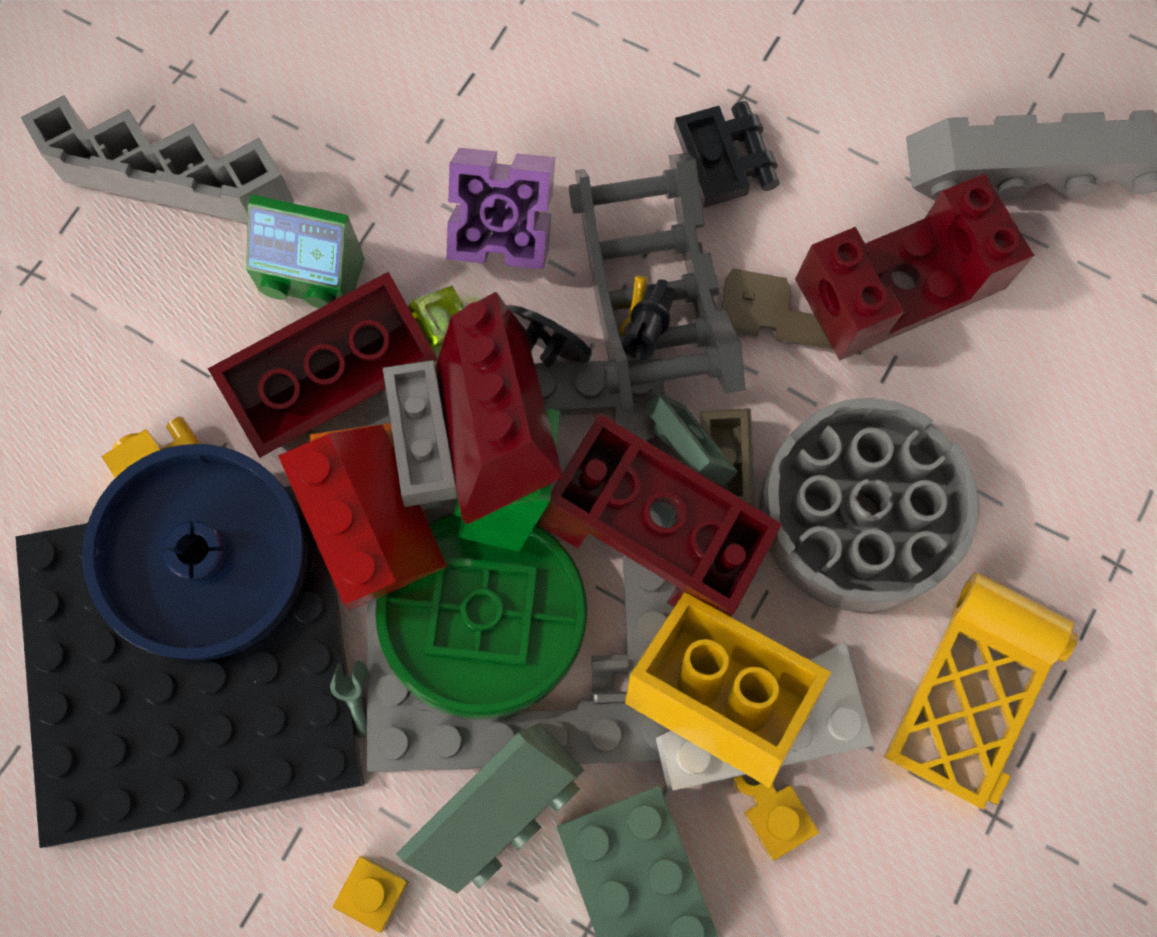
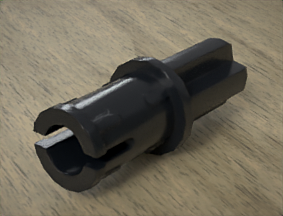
M659 279L656 284L648 285L642 301L633 307L630 315L632 324L622 343L624 351L631 358L635 359L639 347L644 346L640 354V360L649 359L654 354L659 335L668 329L670 324L669 311L676 293L675 289L667 286L668 281L664 279Z

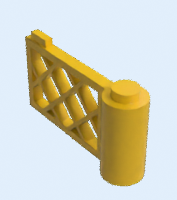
M974 572L963 586L954 604L952 617L883 757L979 809L984 810L987 801L998 805L1011 777L1002 772L1043 683L1052 665L1057 660L1065 662L1076 647L1078 635L1073 633L1074 622ZM958 634L977 643L984 664L957 671L950 650ZM989 649L1004 656V658L993 661ZM1014 661L1031 670L1032 674L1024 690L1006 696L996 667ZM945 663L949 674L938 677ZM986 670L996 700L970 707L960 678ZM951 681L961 710L934 718L928 701L929 693L933 686ZM1019 700L1012 713L1009 703ZM999 706L1006 728L1001 738L983 743L973 714ZM921 710H923L926 721L915 724ZM964 717L974 746L947 754L937 725ZM929 728L939 757L917 763L901 754L910 733ZM996 748L989 762L986 750ZM977 753L984 774L974 793L957 784L950 761ZM941 764L945 777L929 768Z

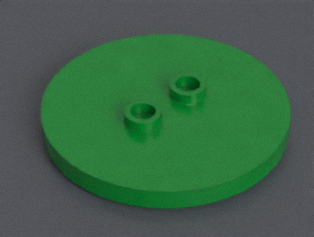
M454 514L442 517L428 524L447 567L376 599V629L389 667L402 685L416 698L432 708L453 716L471 719L498 718L514 714L536 704L549 695L567 676L580 652L587 623L586 593L579 570L572 557L554 536L537 524L519 552L458 538L461 517L454 516Z

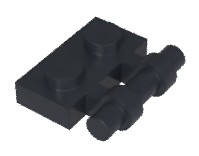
M741 101L732 106L731 111L734 119L725 121L720 106L675 118L674 129L683 153H688L696 159L700 197L703 207L748 195L750 183L747 177L749 176L758 178L763 191H770L780 184L775 169L778 167L773 152L766 149L761 136L763 132L762 123L759 116L752 113L747 101ZM733 141L744 142L748 155L739 157Z

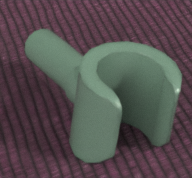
M356 661L352 677H349L346 674L344 676L341 663H338L330 685L331 692L338 699L347 702L358 737L367 736V718L362 705L361 691L368 675V669L362 661Z

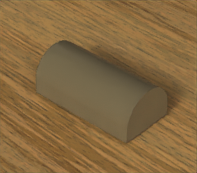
M751 408L700 411L701 426L738 471L725 486L721 487L755 507Z

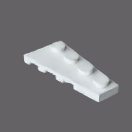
M846 642L810 659V661L832 673L782 766L874 745ZM669 731L656 738L668 792L745 775V773L673 731Z

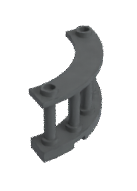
M688 153L668 155L670 169L663 170V175L591 186L590 177L585 169L575 170L577 184L569 185L572 213H581L595 297L610 364H604L609 395H619L623 410L634 409L631 386L708 374L709 378L717 377L725 393L746 390L741 340L731 324L727 311H716L713 296L719 295V286L711 253L703 254L702 244L698 242L696 228L704 227L705 222L696 159ZM666 195L667 199L674 198L678 224L671 225V230L599 241L594 206ZM674 249L675 254L683 253L687 274H683L681 280L668 282L667 286L675 289L676 296L674 301L684 299L685 303H694L697 318H693V324L669 327L663 334L659 335L655 350L696 343L697 348H706L703 354L628 366L627 354L622 344L625 335L619 336L613 310L631 307L634 287L609 291L603 260ZM640 346L637 353L642 352L644 346Z

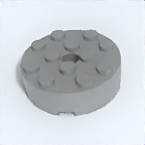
M858 398L837 402L816 411L788 435L774 458L763 482L760 511L782 524L769 551L781 571L800 590L810 597L835 608L855 612L884 611L900 607L923 595L944 580L962 561L973 541L979 513L977 485L964 452L957 442L953 445L938 428L931 424L933 419L912 407L885 399ZM860 495L871 499L875 503L878 513L870 515V512L865 511L859 505L856 496Z

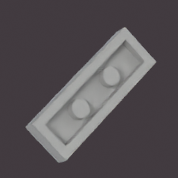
M434 361L383 368L404 507L421 505L422 510L441 507V501L457 499Z

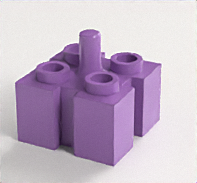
M458 148L449 164L448 202L460 203L461 205H456L448 220L446 259L485 263L490 252L504 253L505 265L544 269L549 251L551 214L540 212H548L553 196L556 157L517 153L512 165L497 164L498 151Z

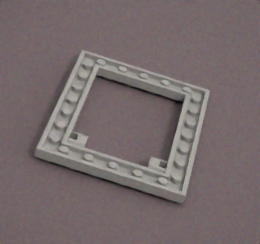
M663 359L628 360V366ZM589 361L585 363L557 362L553 363L551 367H545L543 363H534L546 409L558 410L560 415L615 413L617 424L668 454V445L654 433L652 426L655 422L643 407L656 392L665 396L664 381L631 386L634 409L623 410L619 395H609L604 364H610L609 361ZM386 389L369 398L368 426L391 423ZM663 502L653 503L650 507L652 520L661 527H672L671 506ZM622 554L627 655L591 656L593 701L577 702L578 710L516 712L511 715L488 719L453 716L428 706L410 693L397 679L383 654L376 629V599L368 602L367 772L483 768L518 732L540 722L579 764L661 761L656 738L671 730L626 705L627 692H613V673H628L629 683L631 672L674 609L673 606L666 602L675 586Z

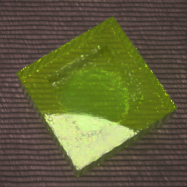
M452 285L413 299L408 305L432 349L443 344L451 316L465 308Z

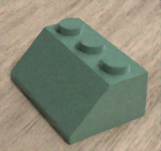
M541 722L518 732L396 854L407 865L457 894L471 882L480 889L503 866L496 857L510 843L518 851L542 828L535 819L549 805L557 813L580 790L573 781L584 769Z

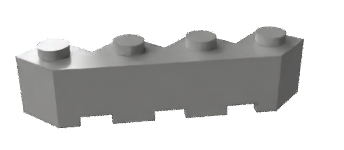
M65 95L21 117L41 155L65 183L248 223V202L251 194L290 203L294 202L282 174L260 138L215 160L194 123L151 145L129 109L88 130Z
M1153 110L1133 111L1129 115V120L1107 121L1105 120L1104 112L1065 113L1061 118L1062 122L1037 123L1036 115L997 116L994 120V125L969 126L968 117L947 118L906 136L912 188L936 201L943 190L985 173L1002 200L1020 198L1026 195L1029 189L1048 183L1067 197L1088 195L1094 192L1097 186L1113 180L1133 195L1153 193L1157 191V113Z

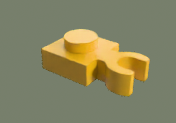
M743 775L732 777L735 788L741 794L751 796L756 804L744 811L743 814L771 861H775L819 834L791 785L776 791L773 783L770 788L760 782L752 786L746 783Z

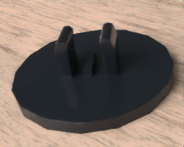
M508 305V308L526 329L531 351L535 344L545 349L540 355V359L545 367H551L557 356L575 362H589L592 356L591 349L574 333L537 312L520 306Z

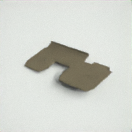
M734 268L725 278L722 310L727 311L736 333L757 336L760 326L776 329L775 339L778 341L834 350L814 314L789 310L791 289L787 278Z

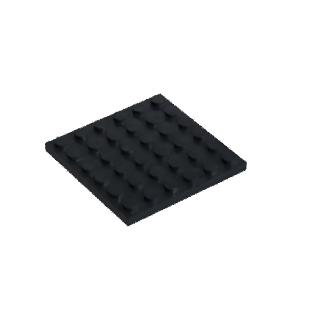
M286 486L285 488L294 499L301 513L308 539V563L301 591L286 617L266 637L240 652L216 659L185 660L160 656L133 645L110 627L95 607L85 582L82 550L87 523L15 536L39 848H50L364 786L357 732L350 708L347 706L346 701L335 697L330 688L338 663H341L344 676L345 674L348 676L336 586L291 486ZM205 539L196 540L187 550V561L194 567V565L199 564L205 559L208 551L214 550L208 547Z

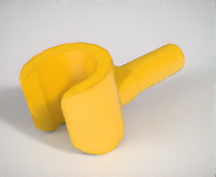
M635 276L629 318L621 323L620 335H625V328L631 323L630 315L633 307L638 302H641L645 295L647 277Z

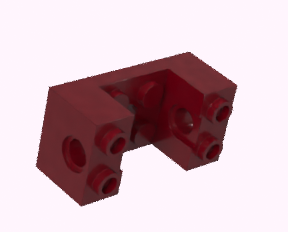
M984 173L943 190L924 219L865 243L857 228L853 227L812 244L795 280L840 361L1005 290L1035 255ZM896 271L908 273L913 278L915 287L912 289L898 287L892 279V273Z
M601 413L598 414L563 471V478L559 479L553 487L550 502L536 523L577 549L588 534H591L670 582L675 588L666 603L675 607L683 593L686 592L730 617L735 614L782 526L777 520ZM656 502L670 505L676 513L675 526L664 528L657 525L650 515L651 505Z

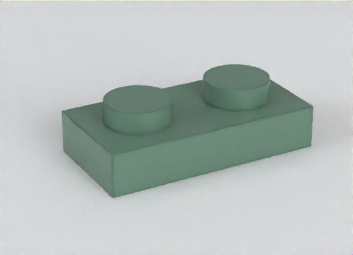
M656 392L643 406L655 422L652 426L654 433L664 443L676 449L681 456L678 461L721 486H725L736 475L738 471L684 404Z

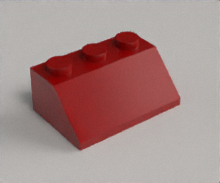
M383 424L329 433L278 455L341 600L349 611L447 567L420 505L408 507L403 505L396 454Z

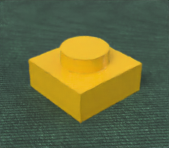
M359 856L332 908L372 930L382 933L409 881L368 858Z

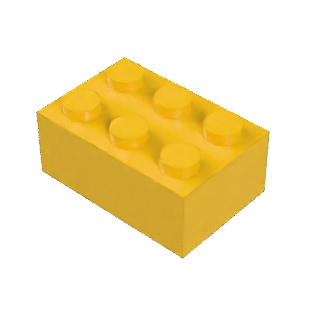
M684 592L631 672L625 704L770 788L817 704L832 672Z

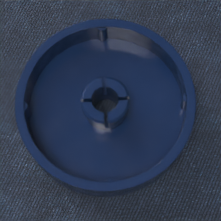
M210 444L178 445L153 452L139 459L121 472L107 486L93 508L87 523L82 550L83 571L89 594L103 619L114 631L133 645L165 657L185 660L216 659L232 655L256 644L273 631L293 607L305 579L308 563V539L304 521L294 499L276 477L260 463L238 451ZM205 539L208 547L214 551H208L205 559L193 567L187 561V550L196 540Z

